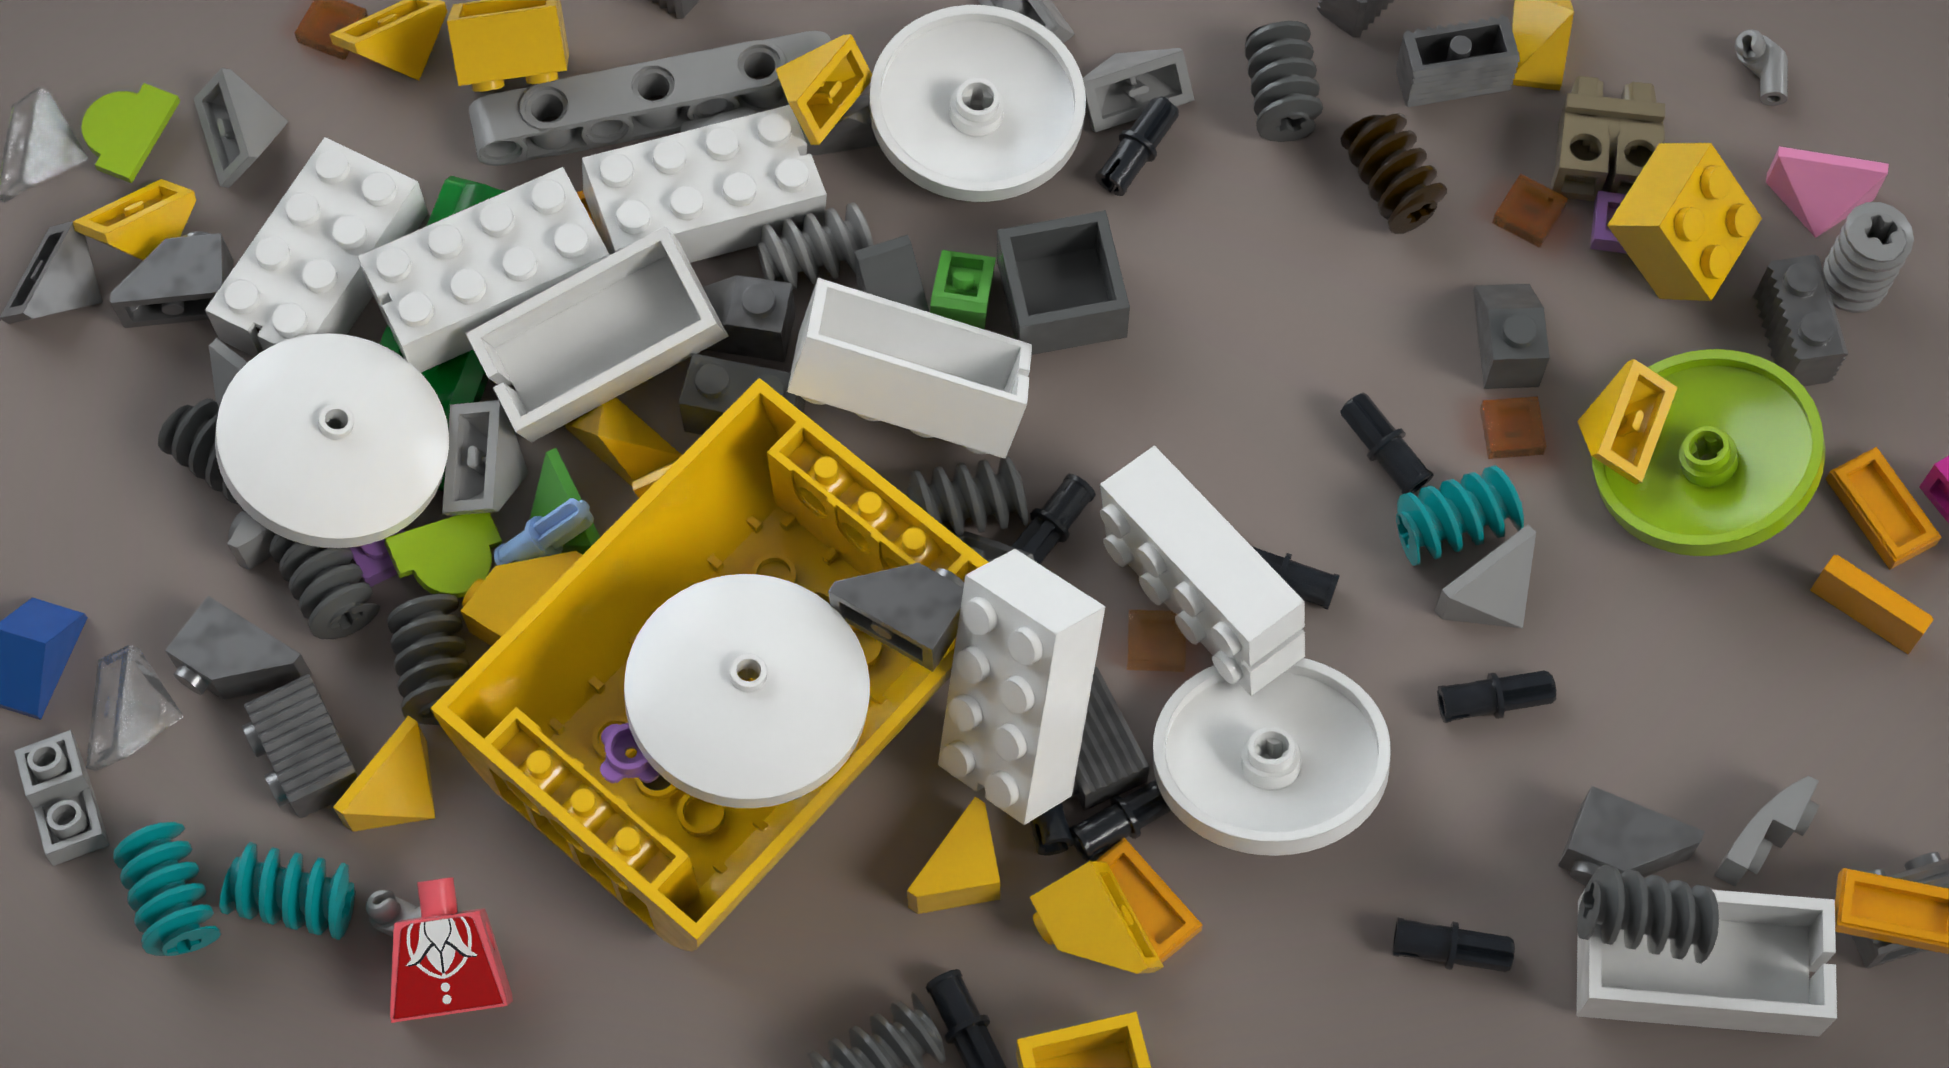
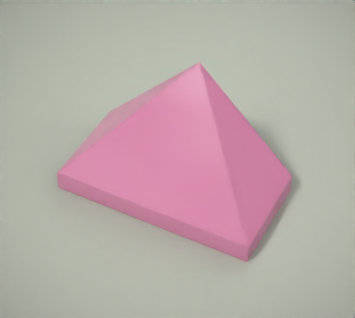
M1779 146L1767 172L1766 183L1816 238L1847 218L1855 207L1875 199L1888 174L1889 164Z

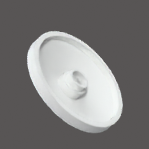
M961 5L940 9L926 14L905 26L890 40L880 54L872 74L869 95V113L875 138L883 153L896 169L909 180L926 190L944 197L971 202H990L1016 197L1041 186L1062 169L1076 149L1083 128L1086 108L1083 77L1074 57L1061 40L1046 27L1023 14L987 5Z
M330 333L311 334L288 339L267 348L246 363L229 384L219 407L215 432V449L220 473L233 498L243 510L262 526L284 538L305 545L322 548H349L383 540L408 526L425 510L435 496L444 474L449 450V431L444 409L431 384L411 363H408L402 356L385 346L356 336Z
M736 574L711 578L696 583L668 599L650 616L639 631L627 660L624 683L625 710L629 728L637 746L650 765L664 779L683 792L705 802L734 808H761L783 804L800 798L827 782L839 771L855 749L865 725L870 697V679L864 651L857 636L841 614L820 596L798 584L758 574ZM741 678H744V679H746V680L749 679V678H752V679H755V680H754V681H744V680H742Z
M1306 658L1298 661L1253 696H1250L1238 682L1234 684L1228 683L1214 665L1206 668L1187 680L1170 697L1160 713L1153 736L1154 774L1162 797L1171 811L1187 827L1203 838L1228 849L1248 854L1269 856L1293 855L1319 849L1340 840L1359 827L1371 815L1380 802L1388 782L1391 756L1390 737L1384 717L1378 706L1352 679L1325 664Z

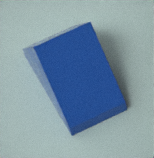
M32 597L0 621V708L39 720L42 719L88 618L85 613Z

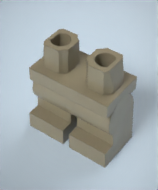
M1576 77L1571 93H1567L1558 122L1556 163L1550 197L1595 201L1598 191L1603 189L1608 174V164L1611 165L1607 192L1628 193L1658 144L1665 143L1663 124L1665 104L1656 102L1653 84L1642 82L1626 84L1622 92V98L1618 99L1603 97L1604 82L1600 81L1599 78Z

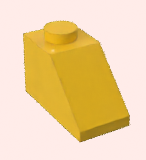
M571 551L495 566L485 580L482 578L476 580L464 596L461 613L469 632L492 646L582 554L577 551Z
M1089 861L1029 897L1037 911L1033 914V921L1039 934L1049 945L1055 944L1057 950L1136 974L1155 973L1164 967L1107 862Z

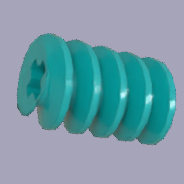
M1496 465L1484 468L1481 476L1475 472L1463 475L1460 483L1454 479L1445 480L1440 485L1439 490L1433 486L1421 488L1418 497L1410 492L1400 495L1397 501L1396 524L1402 548L1412 566L1420 564V547L1422 546L1426 547L1433 559H1437L1442 555L1441 540L1446 539L1454 552H1459L1463 550L1462 533L1467 532L1475 545H1480L1484 543V526L1488 525L1496 538L1505 537V519L1509 518L1517 531L1524 527V513L1519 495L1510 478Z
M176 822L153 824L132 833L119 843L114 849L113 854L114 862L118 868L122 869L120 875L121 883L125 889L130 890L127 896L128 905L133 911H137L134 917L135 926L140 932L144 933L141 939L142 947L146 953L154 956H176L193 952L212 944L221 936L220 929L217 926L200 927V924L213 916L214 911L210 905L200 904L193 906V903L205 896L207 890L202 883H185L197 876L200 869L195 862L179 863V861L190 855L193 849L188 841H171L186 829L183 824Z
M249 842L241 856L236 857L228 868L221 889L219 907L221 913L227 915L236 909L240 917L249 920L256 917L259 913L262 922L271 925L276 924L283 918L285 927L293 930H298L306 922L308 932L315 935H321L329 927L332 938L340 940L345 935L351 921L356 891L354 883L349 882V865L346 863H341L333 877L330 878L326 877V860L324 858L318 857L308 873L303 870V855L301 853L295 852L287 867H282L280 863V849L272 847L265 860L259 862L257 844Z

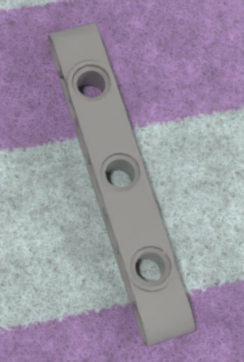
M806 31L557 79L534 86L480 97L471 103L468 111L477 158L486 165H507L681 131V125L685 121L710 117L742 106L754 109L758 113L787 106L789 103L775 69L830 42L831 38L825 32ZM757 75L769 76L768 78L760 80L753 79V77ZM652 96H664V98L657 101L647 100ZM547 117H558L556 120L551 122H542V120Z

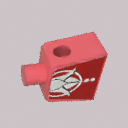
M453 877L417 882L421 917L394 923L390 1001L391 1023L508 1006L513 1002L512 991L485 908L458 912Z

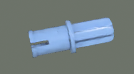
M570 498L546 516L532 517L526 523L525 530L495 549L494 560L496 565L508 564L514 560L518 562L560 554L565 543L592 525L594 517L589 511L590 505L585 500L578 501Z

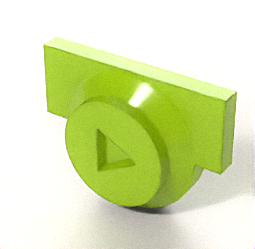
M143 83L138 93L117 91L106 94L93 102L84 114L81 128L87 146L99 157L95 163L96 169L132 183L179 105V97Z
M490 512L456 515L387 537L384 541L399 578L413 574L417 582L432 594H450L457 598L464 597L476 580L480 578L485 580L489 575L492 563L490 549L498 547L502 543Z

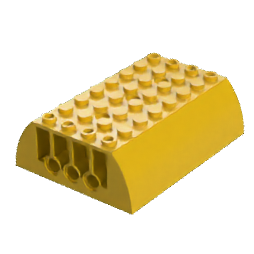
M758 378L431 707V710L453 744L498 796L665 942L682 950L692 952L697 950L951 677L956 638L932 672L850 625L864 651L870 679L867 717L860 739L852 754L839 771L827 782L800 798L770 807L734 808L705 802L683 792L672 784L663 790H651L639 778H623L618 783H610L601 775L600 766L606 760L605 745L602 743L601 734L609 725L628 723L624 700L626 665L632 645L646 621L662 604L680 591L696 583L725 575L758 574L784 579L812 591L830 604L828 591L835 581L921 563L933 571L937 568L946 569L957 575L964 582L966 574L989 562L762 379ZM741 678V679L744 680V681H754V680H755V679H752V678H749V679H747V680L744 679V678ZM628 749L625 755L628 758H633L636 756L637 751L635 749Z

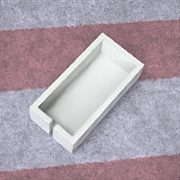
M790 105L582 158L583 193L596 230L609 255L663 226H666L678 239L690 263L756 246L757 243H760L763 225L769 224L776 234L781 237L783 221L791 219L800 232H803L804 216L812 213L821 226H824L827 193L812 155L807 154V142Z
M324 137L206 307L205 311L219 340L255 357L275 344L299 336L325 333L347 335L373 297L358 256L417 231L428 215L418 181Z
M561 167L358 256L368 286L388 327L391 329L404 359L420 372H423L473 350L465 333L608 257L609 253L566 171Z
M666 226L657 229L465 333L487 377L498 384L493 389L515 432L531 443L688 359L693 353L697 354L728 337L678 239Z
M818 278L798 334L787 392L801 396L804 400L813 404H828L854 412L859 417L868 421H883L909 429L921 437L939 438L962 445L967 450L976 454H991L1005 459L1027 406L1032 344Z
M1155 445L1100 484L1103 509L1100 510V516L1105 524L1106 538L1103 539V543L1107 552L1119 566L1124 567L1128 564L1137 573L1143 591L1156 605L1164 603L1176 615L1175 621L1178 628L1192 644L1196 645L1201 642L1213 655L1212 661L1217 671L1228 683L1234 684L1238 682L1250 696H1253L1305 657V632L1302 630L1305 627V601Z
M1013 549L965 575L938 765L976 792L985 787V798L1025 825L1072 796L1106 606L1017 549Z
M1712 890L1715 893L1719 910L1718 936L1712 952L1702 964L1695 961L1693 944H1691L1687 955L1682 960L1672 958L1669 939H1667L1665 947L1659 955L1649 953L1647 935L1645 934L1636 950L1628 949L1624 944V930L1620 929L1617 939L1612 945L1604 944L1601 940V925L1597 924L1589 940L1577 937L1576 1016L1819 1037L1837 1019L1836 964H1826L1836 953L1835 900ZM1584 891L1578 900V912ZM1809 971H1811V972H1816V973L1809 979Z

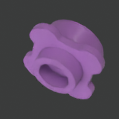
M628 723L621 725L612 724L604 729L601 734V740L605 745L606 760L601 764L600 772L606 781L618 783L623 778H639L644 783H650L659 777L660 774L650 765L637 746ZM628 749H635L637 751L636 756L633 758H628L625 753Z

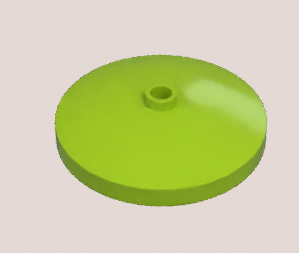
M1706 349L1690 351L1671 356L1649 366V369L1678 388L1643 482L1635 485L1592 457V468L1599 493L1613 518L1627 532L1640 541L1667 552L1689 556H1716L1742 551L1770 539L1791 524L1814 496L1825 464V441L1821 418L1812 397L1804 386L1777 364L1762 357L1735 350Z

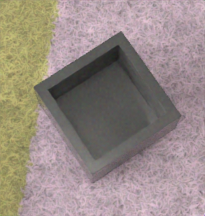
M1106 210L997 230V264L1014 337L1016 340L1032 344L1031 355L1127 338L1130 305Z

